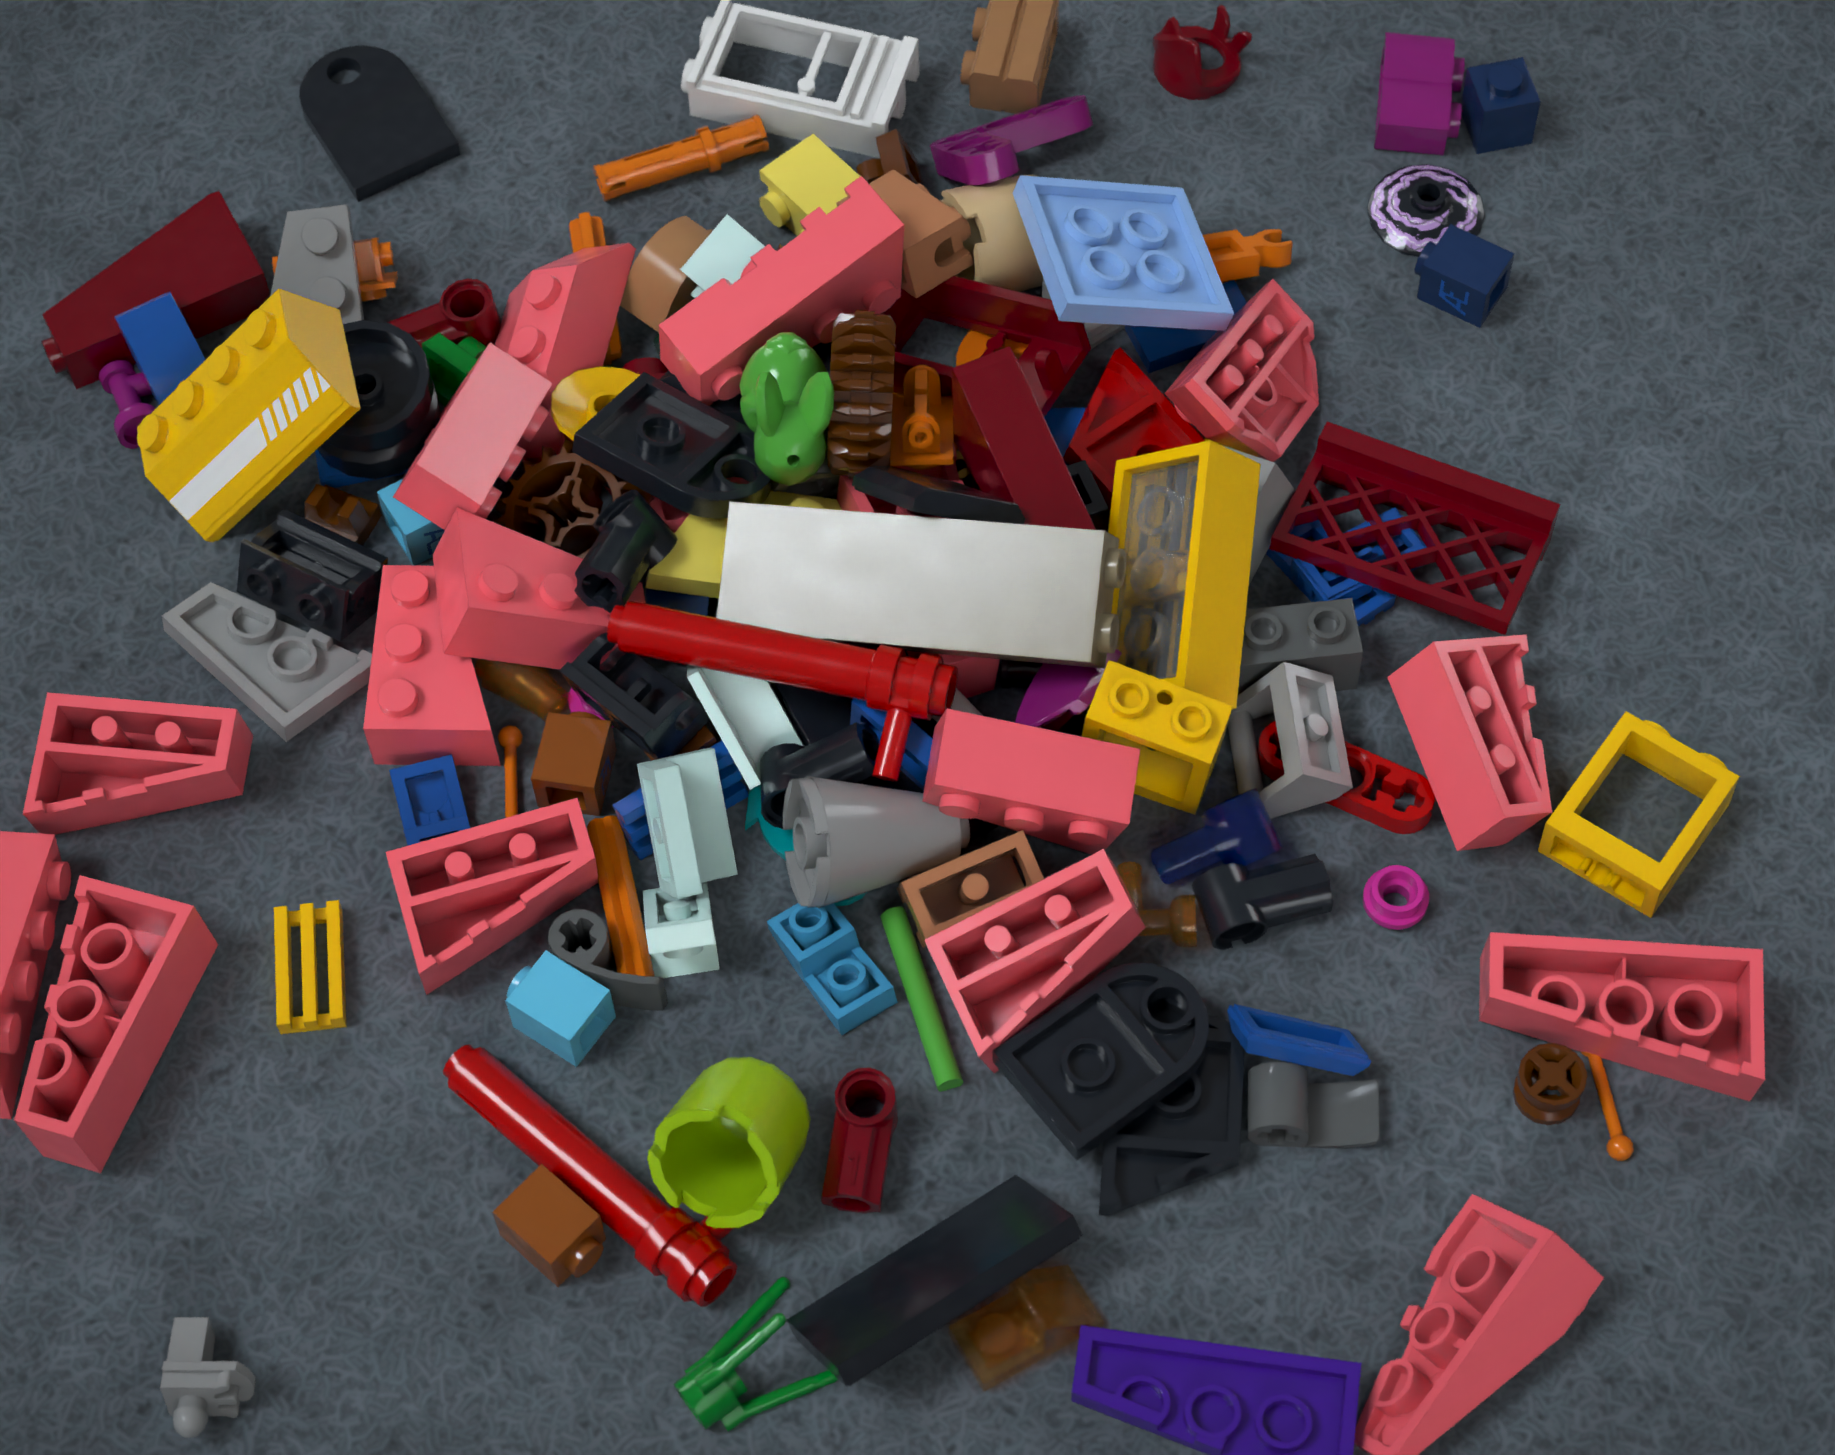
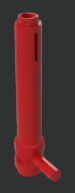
M629 601L626 606L615 605L611 612L607 629L608 641L618 644V649L622 652L866 701L869 709L887 712L872 776L889 781H898L912 718L929 721L933 715L942 717L947 708L951 709L956 692L958 668L953 665L944 664L941 656L922 653L919 658L908 657L904 649L882 644L877 650L635 601Z
M464 1045L453 1053L443 1070V1074L449 1079L448 1087L538 1166L544 1165L600 1215L602 1222L635 1249V1259L654 1276L665 1275L668 1278L667 1287L684 1302L693 1300L700 1307H706L721 1296L733 1280L737 1272V1265L729 1258L730 1250L720 1241L734 1228H713L705 1223L708 1216L698 1223L680 1206L678 1208H670L484 1047L475 1049L471 1045Z

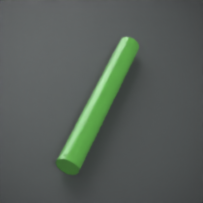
M893 907L887 909L880 915L937 1089L942 1092L959 1087L963 1084V1079L905 908Z

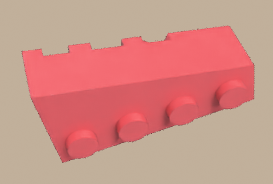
M79 875L74 894L78 901L73 925L66 924L60 946L64 953L63 963L57 985L50 984L44 1006L49 1015L43 1038L35 1041L14 1121L42 1156L101 1173L219 944L193 905Z

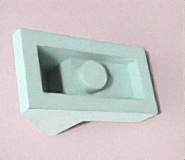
M707 882L701 883L703 893L680 899L661 891L660 888L643 890L645 932L655 977L668 978L719 970Z

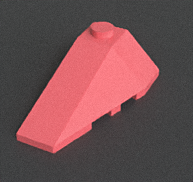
M1472 1194L1432 1249L1424 1270L1437 1278L1423 1309L1419 1305H1408L1400 1326L1410 1331V1341L1402 1359L1391 1360L1381 1367L1357 1422L1354 1444L1370 1455H1419L1560 1339L1576 1317L1583 1312L1588 1300L1604 1277L1554 1231Z

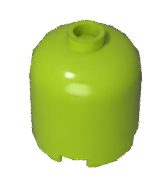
M728 1057L709 1066L702 1071L656 1128L654 1143L647 1155L654 1184L666 1201L674 1208H678L683 1203L694 1212L708 1216L705 1221L707 1226L713 1228H740L759 1220L779 1195L805 1148L811 1120L806 1098L788 1074L774 1064L753 1057Z

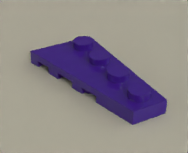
M1080 1325L1071 1401L1208 1455H1353L1361 1363Z

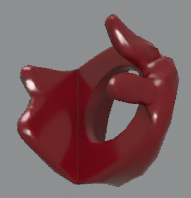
M1224 5L1217 7L1216 19L1212 30L1197 25L1180 27L1178 20L1173 16L1166 21L1161 31L1153 37L1155 49L1153 59L1154 75L1165 90L1177 97L1188 100H1205L1220 94L1238 79L1242 66L1240 53L1251 42L1252 34L1248 31L1238 32L1233 38L1228 36L1231 23ZM1197 42L1210 45L1219 51L1223 57V65L1217 69H1202L1201 50Z

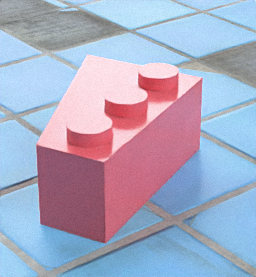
M383 565L363 726L374 764L411 765L452 754L455 765L501 766L472 659L470 657L444 654L434 566Z
M1527 634L1434 641L1387 677L1457 851L1506 844L1552 813L1543 744L1541 739L1533 738L1529 715V709L1537 704L1534 686L1525 685L1521 657L1529 652Z

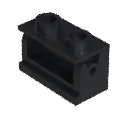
M284 509L277 514V520L259 532L251 542L246 539L241 541L237 592L341 642L377 612L383 565H387L388 557Z

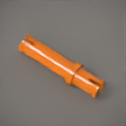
M757 114L752 116V118L710 130L708 126L698 128L694 136L605 164H597L593 166L595 176H598L596 181L604 202L612 198L707 168L709 173L720 171L722 169L721 164L758 152L769 151V143L767 139L764 140L767 137L760 116Z

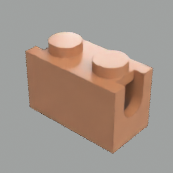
M894 169L869 183L904 224L901 282L903 290L918 298L973 265L971 252L963 246V242L971 237V229L967 219L963 218L954 207L947 206L932 196L922 184L913 183ZM847 196L844 199L837 202V207L844 201L849 199V197Z
M1022 830L902 881L897 887V891L902 903H907L918 929L916 935L922 948L927 947L925 939L1043 880L1044 877ZM1013 856H1015L1021 867V870L1025 877L1026 886H1024L1021 877L1018 873V870L1014 864V861L1012 859Z

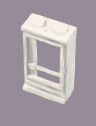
M721 0L714 17L708 16L704 20L700 33V50L695 60L688 59L685 64L681 89L683 93L688 94L691 116L733 124L758 114L766 133L802 141L811 134H814L828 147L880 158L875 137L889 132L888 123L891 117L902 118L906 105L905 80L916 82L919 76L918 38L904 36L903 41L889 38L888 36H878L847 27L742 4H733L731 0ZM733 42L812 59L806 77L798 81L799 94L720 77V72ZM822 61L850 67L837 102L809 97L815 92L814 81Z

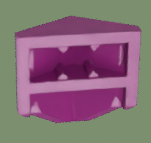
M1116 648L1113 654L1107 653L1106 665L1108 660L1117 663L1122 652ZM1043 663L1026 691L1015 723L1058 731L1074 714L1080 715L1088 708L1105 669Z

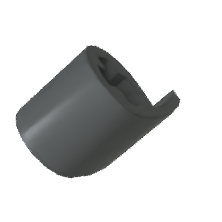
M572 909L562 913L553 921L548 931V943L551 954L608 988L611 992L613 1004L642 1010H664L668 1004V999L662 977H646L611 971L613 968V954L608 931L603 919L596 913L586 909ZM586 945L592 946V947H591L589 950H587V951L584 949V948L586 947ZM576 947L577 951L575 953H571L570 951Z
M1287 1062L1262 1063L1248 1071V1139L1252 1143L1259 1146L1335 1149L1366 1147L1377 1143L1380 1137L1379 1083L1376 1079L1308 1084V1071L1302 1066Z

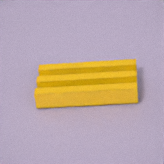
M326 901L325 908L316 909L313 903L300 904V910L289 911L287 906L274 907L276 1025L280 1034L347 1027L343 910L340 901ZM327 923L329 1013L318 1014L316 924ZM300 926L303 1016L293 1017L291 927Z

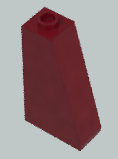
M219 190L201 199L42 314L51 337L42 340L41 343L56 374L67 370L75 388L79 389L98 381L101 369L110 362L125 360L132 365H136L114 316L164 293L170 292L195 339L249 317L253 311L257 310L270 297L264 272Z
M1008 346L952 368L953 440L981 491L1018 504L1025 517L1024 524L1096 530L1011 347Z

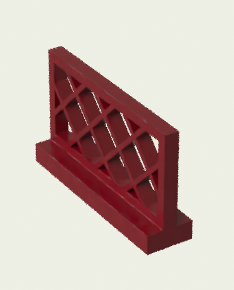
M1327 421L1318 438L1316 452L1271 537L1269 549L1506 635L1539 561H1542L1549 546L1561 504ZM1318 481L1344 489L1350 495L1324 501L1316 488V484ZM1382 503L1396 507V509L1405 511L1408 516L1382 522L1373 505ZM1359 509L1365 521L1371 524L1368 527L1342 533L1333 516ZM1319 520L1328 538L1312 542L1291 533L1295 526ZM1441 524L1465 533L1466 537L1441 544L1431 526ZM1408 528L1414 531L1417 530L1427 548L1401 555L1391 537L1400 535L1401 530ZM1377 541L1387 559L1370 563L1356 558L1351 548ZM1499 545L1526 556L1524 559L1500 565L1490 547ZM1475 551L1485 570L1460 576L1450 558ZM1436 562L1446 580L1430 585L1416 580L1410 569ZM1515 578L1514 583L1512 585L1509 579ZM1495 584L1505 600L1502 609L1499 610L1475 601L1470 590Z

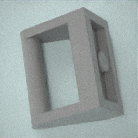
M1283 662L1237 696L1236 709H1232L1227 726L1243 821L1249 822L1275 818L1337 799L1353 788L1332 675ZM1274 713L1284 775L1266 788H1263L1252 719Z

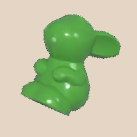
M780 332L767 340L766 344L757 349L748 360L739 384L742 396L740 407L744 422L755 433L754 453L755 462L759 470L774 482L792 486L808 480L824 462L827 451L824 430L830 423L834 408V386L817 352L795 333Z

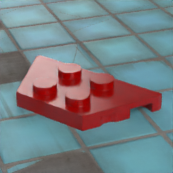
M1120 347L1113 352L1063 459L1069 465L1083 460L1086 461L1109 510H1111L1116 460L1204 442L1205 440L1189 422L1185 421L1178 414L1172 403Z

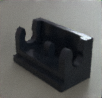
M607 632L594 639L571 664L567 662L559 670L583 703L605 720L611 721L612 726L655 760L677 755L710 720L701 702H697L638 655L622 652L616 648L600 664L602 657L612 650L615 643L608 641Z

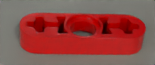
M1276 721L1265 727L1260 735L1258 745L1260 768L1265 775L1275 781L1284 775L1282 759L1276 757L1277 748H1280ZM1345 741L1349 766L1357 769L1364 781L1361 785L1348 790L1337 799L1325 803L1397 834H1412L1423 829L1431 819L1435 802V795L1428 779L1413 770ZM1379 778L1383 780L1381 791L1377 790L1376 799L1372 801L1368 798L1373 790L1374 779ZM1404 792L1414 795V805H1409L1405 812L1394 808L1395 799H1400Z

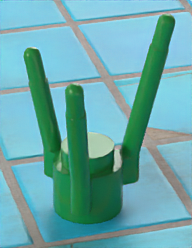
M780 1277L764 1292L701 1359L684 1370L686 1375L673 1384L682 1400L705 1430L720 1420L729 1432L751 1416L814 1392L816 1389L838 1380L829 1370H826L741 1404L737 1399L748 1390L734 1369L786 1323L785 1316L782 1313L775 1314L735 1348L734 1346L789 1288L790 1281L787 1277Z

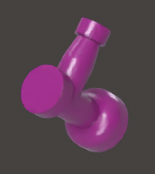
M125 360L113 361L101 369L99 380L103 389L113 395L120 411L114 420V430L120 444L126 448L134 449L139 447L137 442V426L141 424L147 415L156 409L150 404L142 403L140 397L153 393L142 372L136 374L130 362Z

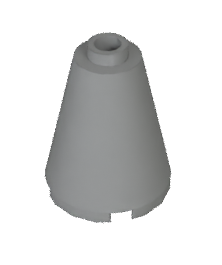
M810 776L792 779L789 781L784 798L783 830L793 829L794 850L785 851V858L791 887L797 902L801 906H808L807 908H821L919 875L959 858L961 848H967L969 845V820L945 815L939 811V806L922 802L924 793Z

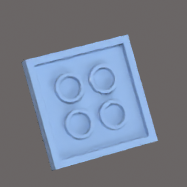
M1020 175L1012 194L1059 321L1226 331L1234 312L1183 188Z

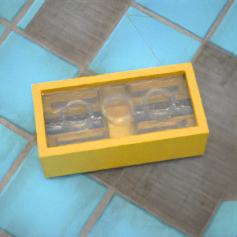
M1211 440L1116 460L1108 533L1119 539L1118 548L1124 549L1126 554L1124 582L1121 588H1114L1111 614H1117L1119 619L1117 649L1122 652V655L1117 663L1233 706L1232 709H1236L1261 464ZM1166 693L1157 696L1158 702L1162 705H1169L1172 702L1171 696Z

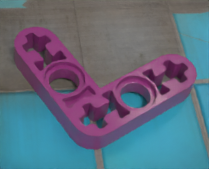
M1072 96L947 136L931 143L930 149L938 175L967 185H982L1017 173L1020 169L1015 153L1083 131L1093 125V120L1086 96Z

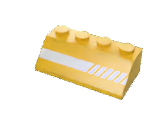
M278 288L137 426V442L141 449L145 477L205 541H219L361 409L340 310Z

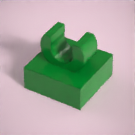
M438 333L422 343V349L426 354L439 402L444 406L447 405L486 348L485 345L473 337H467L456 345Z

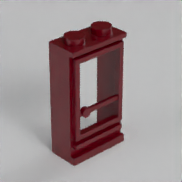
M957 276L951 277L918 298L913 297L901 288V297L888 310L881 313L883 315H890L896 324L893 392L904 395L903 380L907 371L918 365H926L933 368L940 377L941 397L952 396V368L954 367L900 353L924 318L995 336L986 342L987 348L982 356L1006 348L1004 343L1006 339L1028 344L1018 359V363L1044 417L1091 350L1084 324L1059 321L1050 299Z

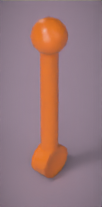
M512 725L503 727L498 734L499 744L504 748L505 818L518 815L517 748L522 743L523 735L519 728Z
M1583 1051L1581 1053L1588 1057L1610 1135L1607 1143V1152L1612 1159L1625 1161L1633 1154L1634 1146L1631 1139L1623 1135L1602 1058Z

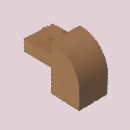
M687 216L676 218L659 229L649 239L635 259L628 275L620 306L659 333V324L695 299L690 294L698 285L680 269L713 230H706Z

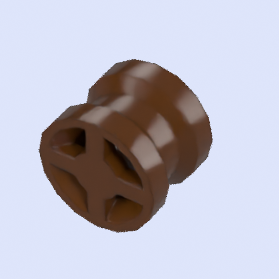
M1547 1043L1532 1048L1521 1060L1518 1075L1515 1079L1513 1088L1515 1105L1525 1117L1535 1123L1553 1125L1560 1124L1571 1118L1579 1106L1581 1095L1586 1086L1587 1072L1584 1062L1576 1052L1564 1045ZM1545 1090H1558L1560 1096H1557L1556 1094L1543 1095L1542 1093Z

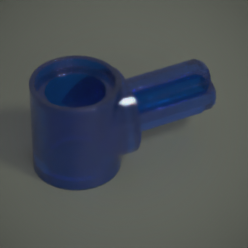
M1253 788L1203 812L1204 815L1201 816L1205 826L1153 849L1150 854L1159 878L1164 884L1170 885L1220 861L1223 862V865L1234 863L1246 866L1282 849L1284 846L1257 788Z

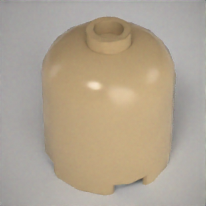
M1020 175L982 185H967L941 192L944 199L940 201L949 207H954L963 218L967 219L971 229V237L963 242V246L971 252L973 265L955 276L1018 292L1042 286L1044 279L1012 194Z

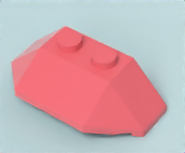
M630 243L581 249L532 270L509 294L495 346L552 382L551 387L540 404L549 410L547 417L530 442L521 437L517 443L519 447L526 451L522 458L524 460L537 464L542 461V446L552 448L557 454H560L565 439L574 442L558 429L551 416L552 392L563 378L574 372L603 366L636 248Z
M1272 279L1232 317L1226 331H1217L1204 344L1165 392V395L1174 403L1178 414L1185 421L1194 425L1207 439L1275 462L1282 456L1319 405L1317 366L1310 342L1315 339L1314 322L1281 286Z

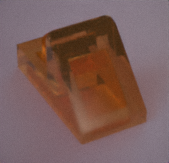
M1069 1265L1030 1270L1009 1284V1293L948 1326L951 1339L983 1392L1079 1339L1080 1325L1101 1327L1104 1325V1321Z

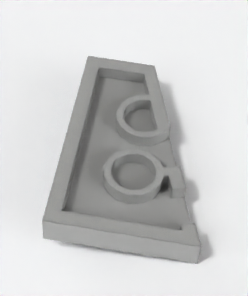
M347 204L288 211L271 295L279 288L339 309L343 324L364 320L350 209Z
M212 582L162 615L164 631L286 742L369 683L372 653L362 649L359 654H356L333 644L332 637L313 628L308 632L277 619L275 610Z

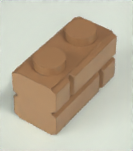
M989 0L987 8L977 7L973 23L972 40L978 42L976 51H965L961 68V84L969 85L970 106L1017 114L1040 105L1059 30V0Z

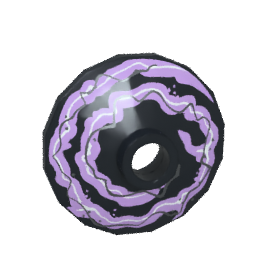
M1429 164L1404 166L1385 175L1372 189L1367 207L1371 227L1383 243L1402 254L1415 257L1420 256L1423 248L1429 241L1437 244L1450 224L1477 236L1480 233L1485 214L1480 194L1466 178L1448 168ZM1421 198H1429L1435 201L1426 202L1421 200Z

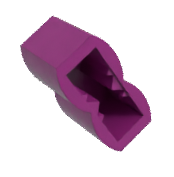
M1386 32L1380 65L1374 149L1444 155L1447 138H1458L1462 104L1451 103L1452 92H1461L1465 58L1454 57L1455 39Z

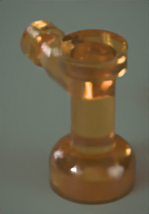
M1123 862L1119 864L1117 870L1146 926L1137 936L1170 935L1172 942L1178 947H1197L1195 895L1176 896L1171 901L1169 909L1143 910V894L1140 885L1142 882V866L1136 862Z

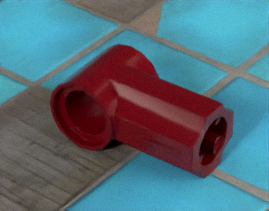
M463 279L449 285L442 293L439 303L387 323H391L411 334L421 348L423 342L438 333L456 345L467 337H473L487 347L489 343L495 345L501 319L492 291L488 285L478 279Z
M857 1068L847 1073L839 1081L835 1090L836 1113L821 1201L823 1205L831 1206L841 1211L866 1214L880 1212L892 1135L898 1123L895 1088L890 1078L873 1068ZM863 1098H873L879 1100L884 1105L877 1115L870 1118H861L849 1111L856 1101Z

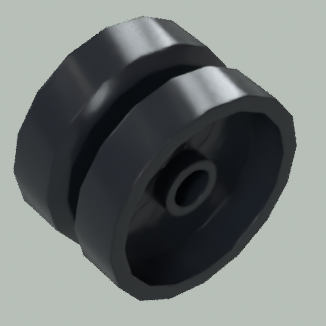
M360 320L343 324L361 409L327 439L317 451L328 465L348 476L378 479L400 474L410 468L424 447V442L440 420L441 409L439 399L431 377L426 354L411 334L391 323Z

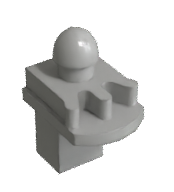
M174 1317L167 1361L163 1362L162 1367L163 1373L160 1389L169 1414L173 1416V1426L176 1432L185 1438L197 1437L203 1432L208 1422V1416L238 1417L240 1401H248L254 1395L256 1377L249 1368L238 1361H212L215 1334L209 1317Z

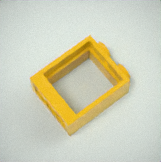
M1108 660L1085 717L1082 737L1140 749L1134 794L1196 815L1217 761L1233 706ZM1166 693L1171 696L1172 702L1169 705H1162L1158 702L1157 696Z
M1625 711L1545 823L1538 852L1651 918L1729 806L1740 776L1728 770L1726 765L1717 757L1708 753H1699L1672 738L1669 732L1661 725L1653 721L1641 720ZM1623 754L1703 800L1660 863L1579 816Z

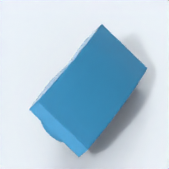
M797 903L766 922L782 952L841 1035L898 1003L893 985L860 947L855 928L834 903L821 908H807L808 906H801Z

